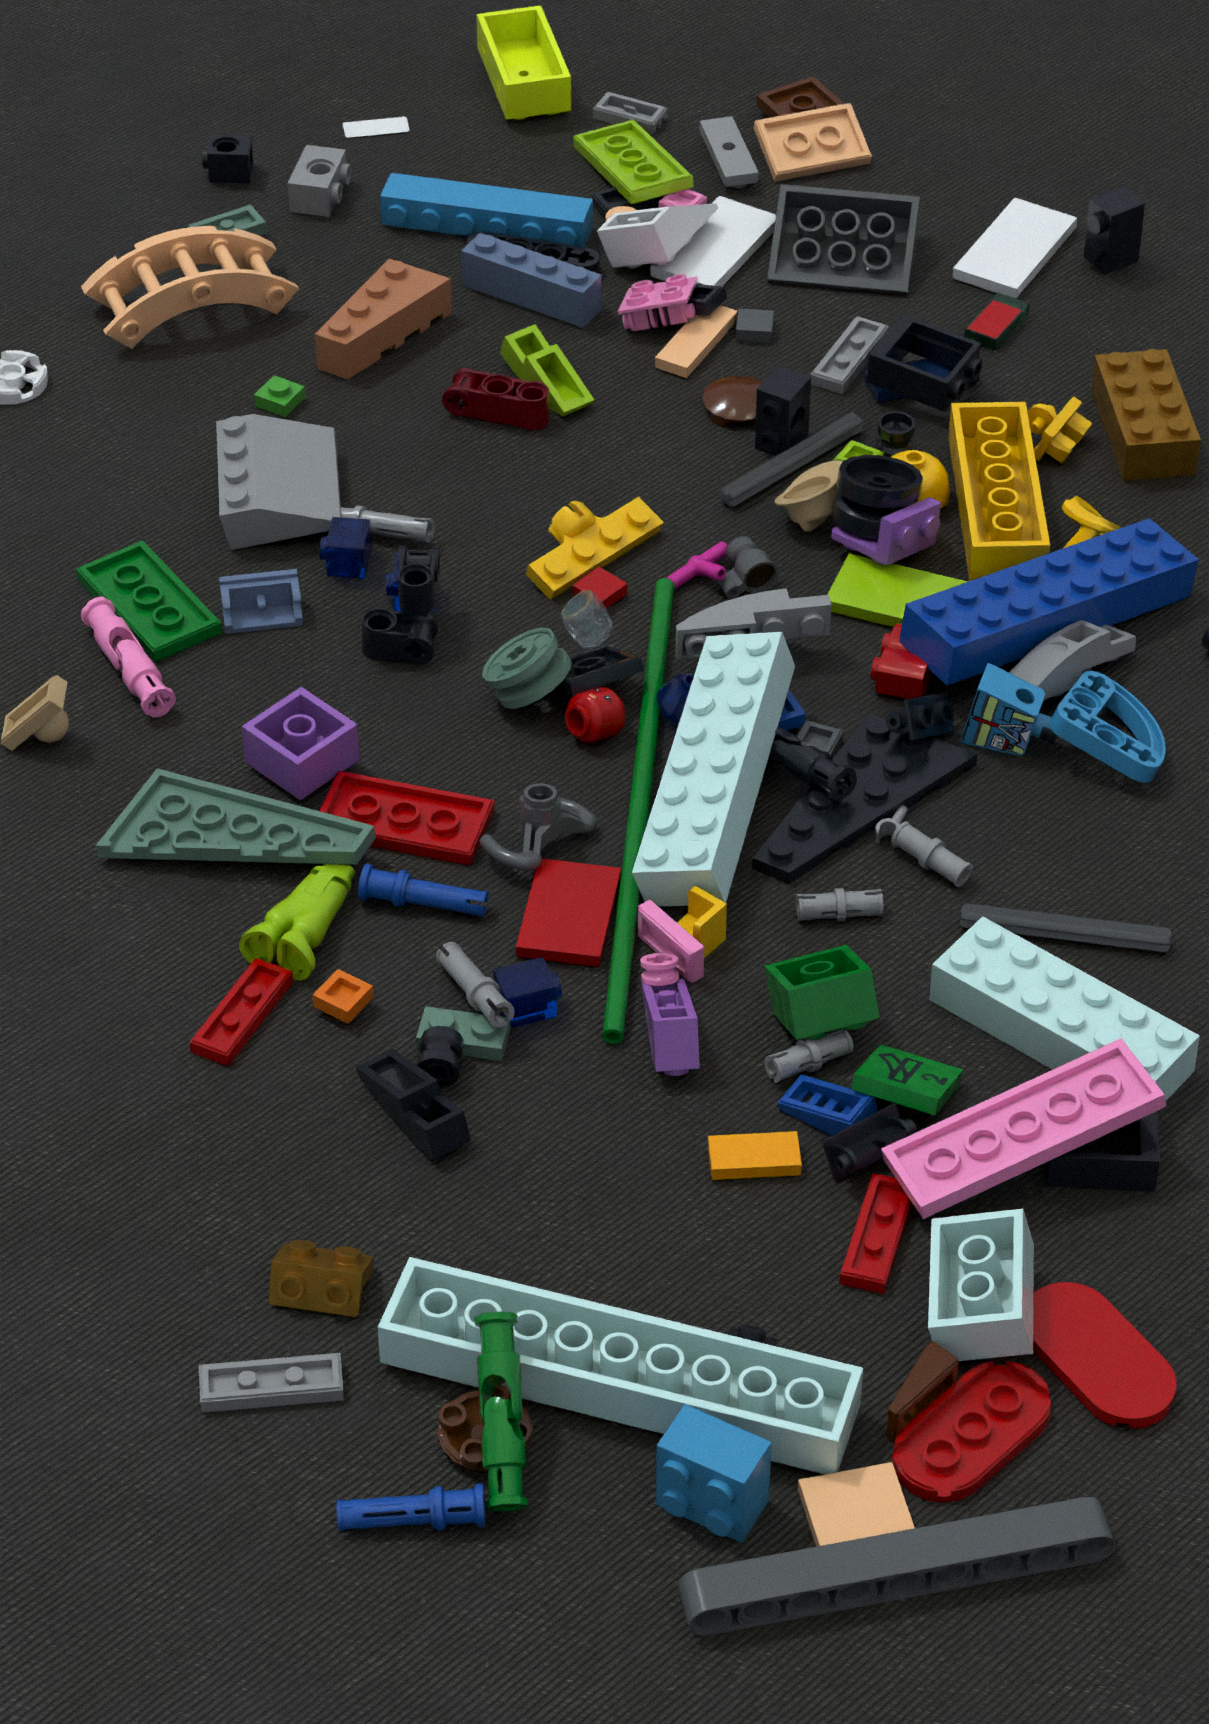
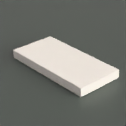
M718 196L712 203L717 204L718 209L708 219V223L697 230L691 237L692 240L675 254L674 260L661 266L653 263L651 265V276L666 282V279L671 276L685 274L687 278L697 276L698 281L696 284L723 286L774 232L776 215Z
M1014 198L954 266L952 278L1016 299L1076 229L1077 217Z

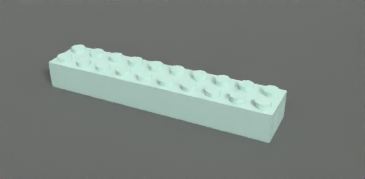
M409 1257L378 1325L380 1363L479 1387L477 1357L481 1355L480 1328L475 1326V1317L488 1312L516 1313L518 1315V1323L514 1325L515 1353L520 1355L523 1399L665 1434L683 1405L686 1404L771 1441V1461L821 1474L838 1472L861 1404L862 1367ZM507 1382L501 1384L509 1390V1393L511 1395V1391Z

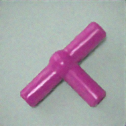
M720 541L701 555L692 556L686 565L667 576V579L674 582V590L695 576H705L717 581L723 580L726 576V569L715 563L726 556L728 545Z

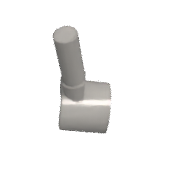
M901 806L897 809L892 819L885 818L876 824V843L879 844L880 839L884 836H893V833L901 824L908 811L907 807Z

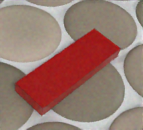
M255 958L190 1040V1052L229 1066L294 982L293 971Z
M872 1173L840 1273L841 1285L885 1294L913 1204L896 1178Z

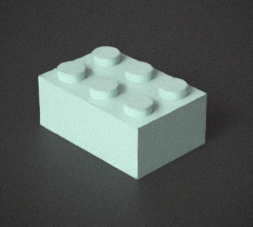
M1023 1208L931 1219L928 1329L932 1341L958 1358V1361L1033 1354L1034 1243Z

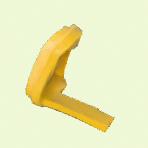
M1074 496L1072 499H1065L1062 505V509L1068 518L1081 525L1078 532L1064 548L1097 537L1099 534L1103 535L1121 528L1104 519L1089 503L1078 496Z

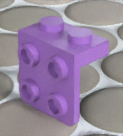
M929 497L882 517L878 539L856 536L844 531L839 526L832 529L831 538L842 543L849 550L859 551L871 557L878 564L890 565L935 544L936 535L940 527L941 502Z

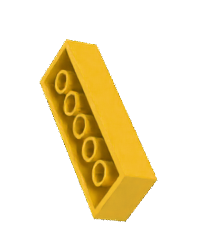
M1026 402L951 403L948 439L969 581L1049 554L1050 541Z

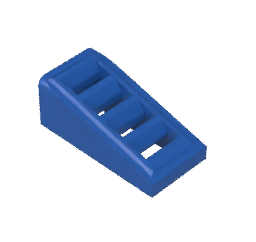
M800 1075L777 1103L779 1109L831 1136L878 1112L874 1096L805 1075ZM809 1094L813 1095L808 1103L803 1102Z

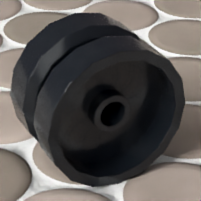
M860 455L842 461L837 479L839 492L834 499L832 513L835 524L844 531L856 536L878 539L882 517L915 504L918 501L923 482L921 472L907 462L882 455Z

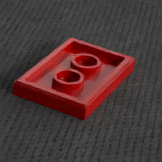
M542 859L540 866L536 868L516 944V957L600 967L620 886L621 868Z

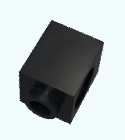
M211 134L209 147L203 148L202 166L203 169H208L209 182H251L254 167L252 135Z

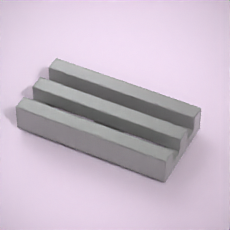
M607 92L593 108V119L614 125L635 120L648 134L654 135L656 127L659 128L662 125V121L667 119L668 108Z

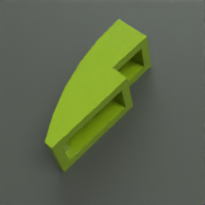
M535 324L504 337L500 354L519 379L538 381L548 386L549 408L563 417L594 403L595 399L557 344L550 346Z

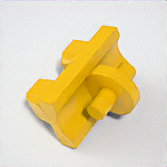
M1074 396L1058 415L1052 405L1035 404L1027 412L1031 432L1042 434V440L1034 448L1037 461H1040L1045 453H1047L1062 464L1075 445L1080 443L1090 429L1092 422L1077 413L1082 402Z

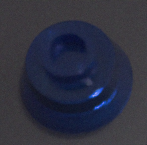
M687 673L674 676L659 688L656 694L660 711L675 723L679 724L694 674Z

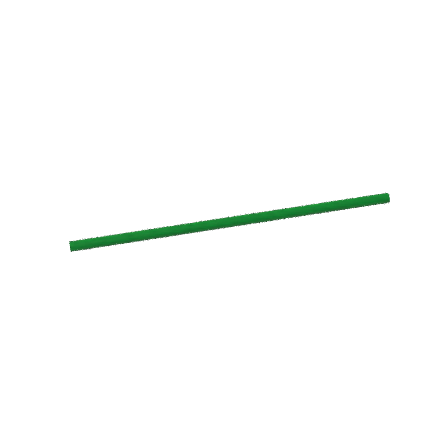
M661 578L656 582L602 1031L603 1040L609 1044H618L624 1039L640 890L632 875V870L649 818L675 587L674 582L667 578Z

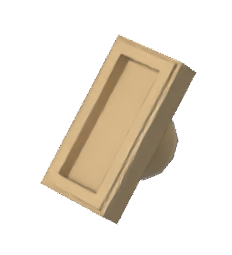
M58 675L53 676L5 716L1 744L13 751L32 734L38 740L47 743L62 739L69 729L68 715L63 710L68 682Z

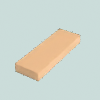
M720 305L709 316L695 315V318H690L689 322L677 332L655 357V368L687 378L737 322L738 311Z

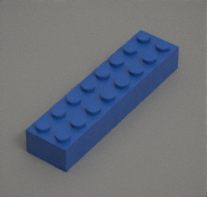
M1148 518L906 603L899 642L911 653L928 664V669L948 686L983 673L987 663L999 667L1024 658L1049 636L1079 620L1099 627L1106 624L1111 626L1190 597L1199 559L1159 527L1158 524Z

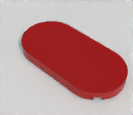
M1071 1282L1049 1284L1033 1293V1352L1095 1417L1114 1426H1117V1422L1129 1424V1428H1144L1158 1423L1170 1412L1177 1387L1176 1376L1172 1367L1102 1294L1088 1286Z
M993 1361L979 1364L970 1369L898 1433L895 1439L892 1463L900 1484L913 1495L932 1502H954L975 1493L1046 1428L1051 1413L1050 1392L1047 1383L1031 1368L1015 1362L1006 1361V1366H994Z

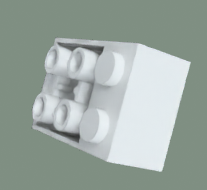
M717 204L669 206L614 213L597 230V233L612 268L627 266L629 269H633L650 263L661 266L674 260L675 254L692 240L691 237L699 228L708 223V219L718 209Z

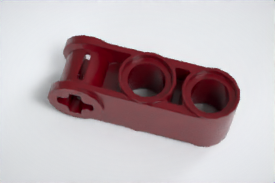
M462 368L454 374L452 387L447 388L442 396V403L445 409L456 416H466L534 431L546 427L550 420L549 389L544 383L538 381H526L502 374H490Z

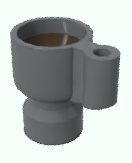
M748 536L737 537L729 543L726 549V556L734 568L726 572L723 580L718 581L729 599H734L746 590L754 594L771 589L777 582L779 573L778 568L767 553L758 549L753 540Z

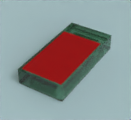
M998 292L965 328L964 337L980 342L984 347L996 350L1029 314L1030 303Z

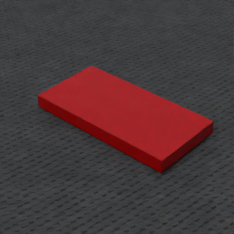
M338 771L319 811L373 825L376 839L370 847L471 866L480 847V838L485 835L495 812V800Z

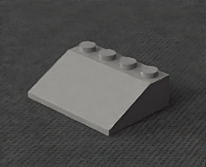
M256 414L232 416L225 420L216 421L219 516L230 550L342 528L337 444L334 428Z

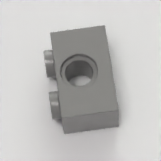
M312 145L305 146L288 181L290 212L330 217L335 204H340L344 185H348L351 179V165L346 163L345 149Z

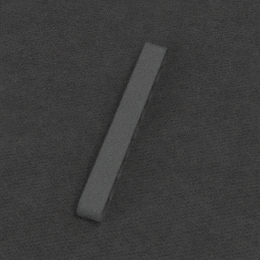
M1081 1497L699 1568L683 1575L677 1587L690 1631L695 1635L707 1636L1091 1564L1109 1557L1116 1548V1541L1101 1502L1097 1498Z

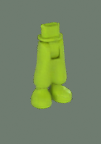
M323 864V866H315L288 897L273 906L266 913L264 922L253 926L243 934L239 942L242 956L250 964L255 958L271 963L277 954L279 966L293 971V979L298 981L307 979L315 969L316 964L312 949L318 947L324 940L330 924L351 890V880L355 876V870L348 864Z

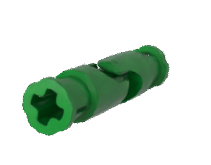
M488 1312L475 1317V1326L480 1328L481 1355L477 1357L481 1418L484 1423L481 1443L483 1469L488 1471L489 1499L485 1501V1510L490 1512H513L529 1507L528 1498L523 1497L522 1468L526 1466V1449L523 1432L519 1421L522 1419L520 1355L515 1353L514 1325L518 1323V1315L513 1312ZM507 1382L511 1391V1399L492 1397L495 1388Z

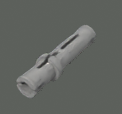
M357 505L354 508L341 507L342 528L340 530L350 531L352 535L375 534L430 543V540L433 539L435 529L433 519L367 510L364 506Z
M455 942L443 944L442 946L449 952V956H446L443 951L438 949L436 961L463 989L468 1003L475 1010L482 1011L491 1025L495 1027L507 1025L508 1023L500 1014L504 1012L512 1020L515 1011L512 1004L501 995L499 985L492 978L485 977L462 951L459 944Z

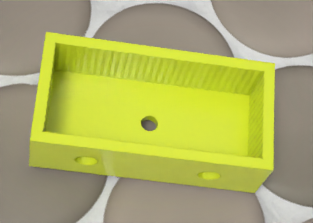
M533 6L477 14L478 51L506 120H521L530 116L556 115L560 112L571 111V75L542 7Z

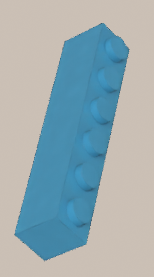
M397 173L390 174L380 195L381 225L462 236H470L476 232H492L579 247L586 246L593 229V199Z

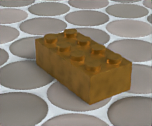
M1149 349L1125 353L1112 352L1110 354L1095 355L1091 391L1122 480L1196 475L1201 439L1167 349Z

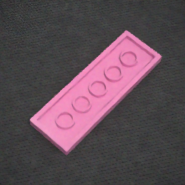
M1121 1038L881 1148L885 1163L922 1218L925 1219L1166 1107L1165 1094Z

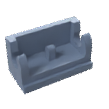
M297 569L219 577L226 634L303 626Z

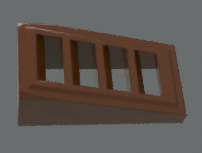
M933 1341L925 1347L888 1408L886 1438L893 1444L898 1433L906 1424L957 1381L958 1358Z

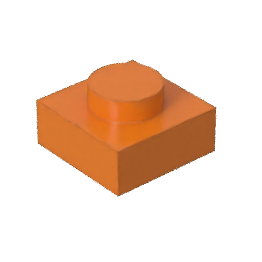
M337 969L312 995L313 1007L347 1024L374 998L373 985L340 969Z

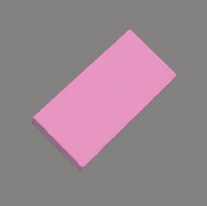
M650 899L639 905L638 937L656 953H670L678 956L679 965L674 969L689 982L694 983L704 977V946Z

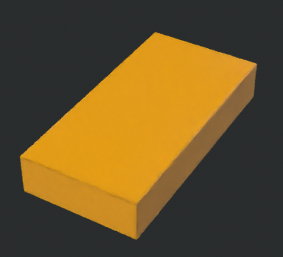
M797 1131L708 1136L711 1180L801 1175L802 1163Z

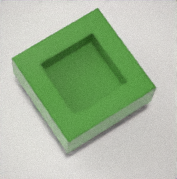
M274 375L254 394L255 406L286 417L305 399V386Z

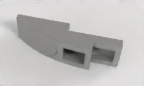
M787 588L741 596L706 608L676 625L677 661L699 659L707 636L782 632L785 639L830 635L832 605L829 595L789 598Z
M1079 620L1057 631L1038 644L1009 673L1043 689L1046 694L1044 700L1050 697L1062 696L1064 692L1071 690L1081 677L1082 672L1090 671L1092 667L1104 662L1116 661L1118 657L1135 651L1136 636L1107 624L1099 627Z

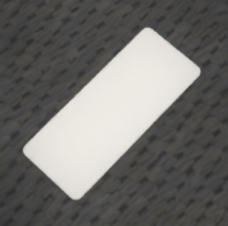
M406 117L343 123L346 138L410 131Z

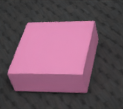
M685 189L667 194L659 201V208L707 204V197L690 189Z

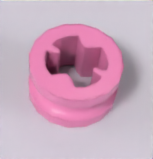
M653 953L645 955L640 959L641 967L645 969L641 974V981L644 984L665 986L679 981V972L674 970L679 965L678 956L670 953Z

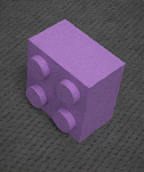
M303 687L295 690L242 726L245 763L300 801L336 777L338 771H345L360 760L357 724Z

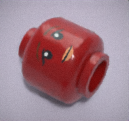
M598 687L577 693L568 703L565 712L566 726L572 735L584 743H596L612 738L620 733L624 726V704L619 696L607 687Z

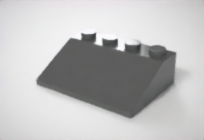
M780 184L767 282L908 295L920 221V196Z

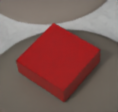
M601 567L596 568L573 585V596L600 612H603L628 594V583Z

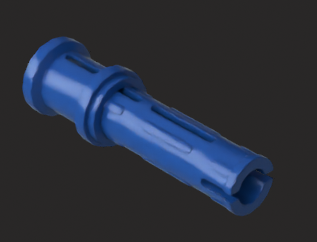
M366 863L362 869L358 887V899L361 901H366L368 898L392 902L393 906L398 908L405 907L408 902L475 915L480 918L485 916L487 907L471 904L470 900L488 903L489 892L485 890L479 891L413 879L411 873H408L407 870L392 873L374 869L373 864Z
M483 1483L475 1484L474 1489L444 1491L442 1486H436L434 1489H430L429 1494L355 1500L337 1499V1524L339 1531H344V1529L431 1524V1527L436 1528L437 1531L445 1530L446 1525L476 1523L478 1528L486 1527Z

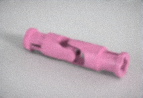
M96 597L90 600L81 610V619L86 626L93 629L95 641L114 668L122 673L123 682L130 693L135 697H139L141 708L146 715L156 718L167 714L175 705L176 696L173 690L164 686L162 675L158 668L144 652L125 620L116 616L112 601L105 597Z

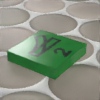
M880 1044L854 1073L851 1090L936 1115L960 1086L963 1069Z

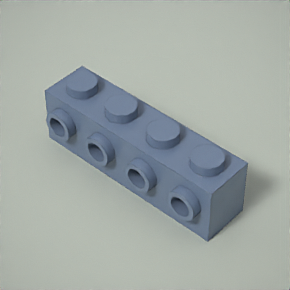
M479 233L461 250L462 286L582 328L602 310L601 274Z

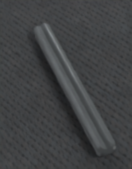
M851 412L724 486L721 489V501L726 503L728 507H735L860 433L863 429L862 418L857 417L854 412Z
M971 903L963 904L960 915V925L967 929H970L983 916L1016 935L1161 953L1169 951L1172 936L1171 929L1167 927Z

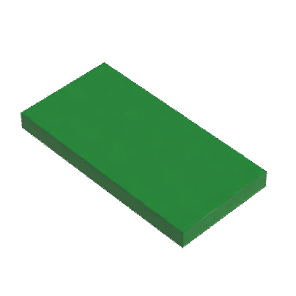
M143 540L76 568L78 581L94 598L105 597L112 601L116 616L125 620L144 652L154 662L222 633L220 620Z

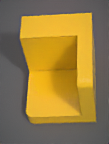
M697 886L688 891V913L677 923L704 946V958L726 940L727 903Z

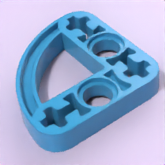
M1086 671L1081 675L1060 702L1049 723L1051 730L1060 738L1138 782L1147 783L1152 781L1165 758V739L1151 713L1129 691L1099 672ZM1108 707L1129 727L1136 739L1098 718L1103 710Z

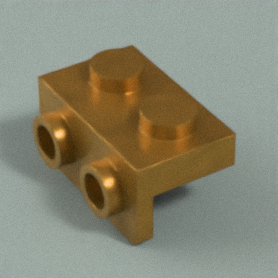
M294 1240L284 1243L271 1261L268 1301L271 1305L357 1317L361 1312L363 1287L373 1274L374 1256L361 1254L359 1249L347 1246L337 1247L334 1250L316 1248L315 1243L306 1240Z

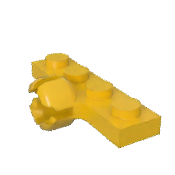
M640 497L635 498L603 518L594 516L582 502L572 501L568 505L575 512L563 506L554 515L552 524L548 528L549 533L560 545L530 563L525 574L552 600L596 568H603L660 532L664 522Z

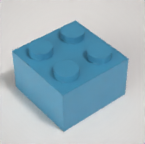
M684 1404L657 1444L656 1505L663 1507L673 1516L685 1517L701 1524L718 1536H727L742 1543L769 1502L772 1442Z

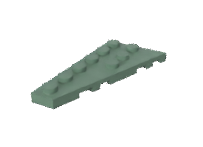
M157 768L95 846L98 858L357 865L376 839L373 825Z

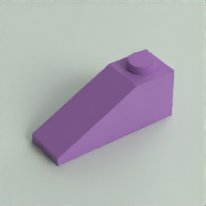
M679 979L676 983L665 986L647 985L641 981L651 1057L655 1071H663L666 1075L678 1076L687 1074L689 1069H700L698 1018L685 980Z

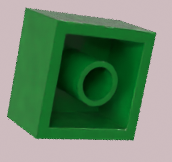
M847 945L764 966L773 1014L796 1040L803 1038L817 1040L824 1037L826 1032L840 1028L844 1030L860 1029L867 1025V1021L880 1018L872 970Z

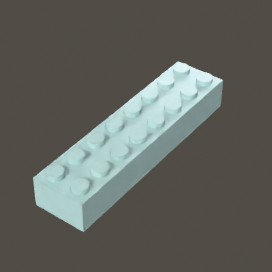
M782 632L706 637L632 870V875L644 902L650 899L658 907L688 906V891L697 886L726 903L776 734L775 731L778 727L795 669V664Z

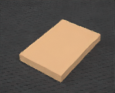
M851 103L756 120L754 123V131L774 182L870 164L872 159Z

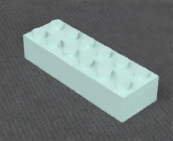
M983 916L932 964L930 1001L1052 1070L1121 1038L1165 1094V1100L1195 1070L1200 1035Z

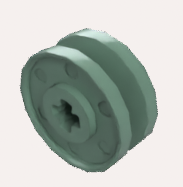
M540 627L528 630L512 638L502 645L484 665L482 676L490 688L496 689L495 695L504 708L516 709L540 700L553 691L569 673L572 660L563 648H558L559 641L550 628Z

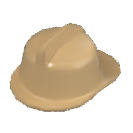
M829 461L810 468L795 479L786 491L775 499V504L783 505L790 519L795 523H799L804 531H812L827 519V516L833 513L834 499L836 497L835 485L837 484L839 467L842 461Z

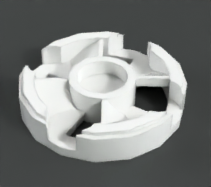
M21 350L1 352L0 404L15 405L28 402L39 396L46 389L48 371L45 364H40L38 356ZM24 366L34 369L35 372L26 374ZM26 382L32 383V391L22 394L20 389L26 385Z

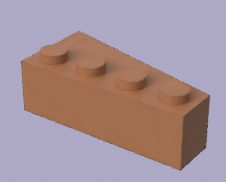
M388 259L315 333L317 369L350 379L380 360L381 352L384 350L399 348L405 344L406 336L414 331L422 333L431 327L430 321L436 317L444 319L452 314L451 278L404 264L401 261Z

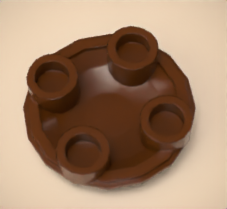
M729 376L710 383L703 392L702 402L706 410L711 413V421L719 426H725L731 422L742 423L748 421L756 424L757 388L763 381L748 376Z
M503 1385L496 1387L492 1394V1397L511 1399L509 1390ZM479 1390L464 1393L441 1407L439 1410L437 1436L442 1450L454 1463L469 1470L488 1472L483 1469L481 1443L484 1423L481 1418ZM522 1405V1419L519 1421L525 1440V1449L527 1450L531 1444L533 1425L528 1411Z

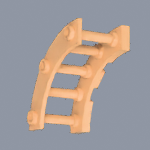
M215 226L176 229L134 244L136 249L119 259L114 256L108 260L81 286L85 295L112 309L116 316L103 330L104 333L131 349L154 328L188 310L213 304L238 303L263 308L277 315L299 290L296 284L273 275L266 265V262L277 250L273 242L244 230L234 228V231L217 230ZM218 264L221 265L222 269L199 273L195 265ZM179 267L181 268L185 277L162 286L160 285L156 275ZM143 283L148 293L127 307L122 298Z

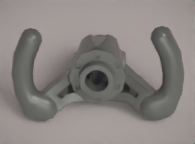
M544 783L532 784L525 788L524 795H521L519 799L520 836L524 838L523 852L516 853L507 850L490 834L483 835L480 838V844L485 852L498 863L513 869L530 871L540 866L542 862L541 852L546 845L556 840L561 834L569 831L581 834L592 832L597 825V818L589 809L579 803L557 797V790L553 786Z

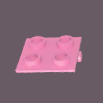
M679 274L667 278L666 282L652 284V281L644 280L634 283L628 289L618 309V315L627 313L623 315L624 328H631L633 332L650 329L651 325L653 328H657L658 315L656 308L659 309L663 326H668L669 319L671 325L687 323L689 318H695L694 304L687 303L698 281V277L687 278L685 274Z

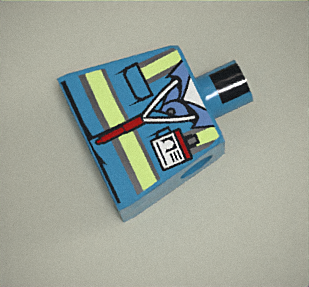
M987 663L960 742L1018 756L1025 754L1031 736L1054 743L1057 735L1049 726L1052 717L1039 713L1046 695L1044 690L995 665Z

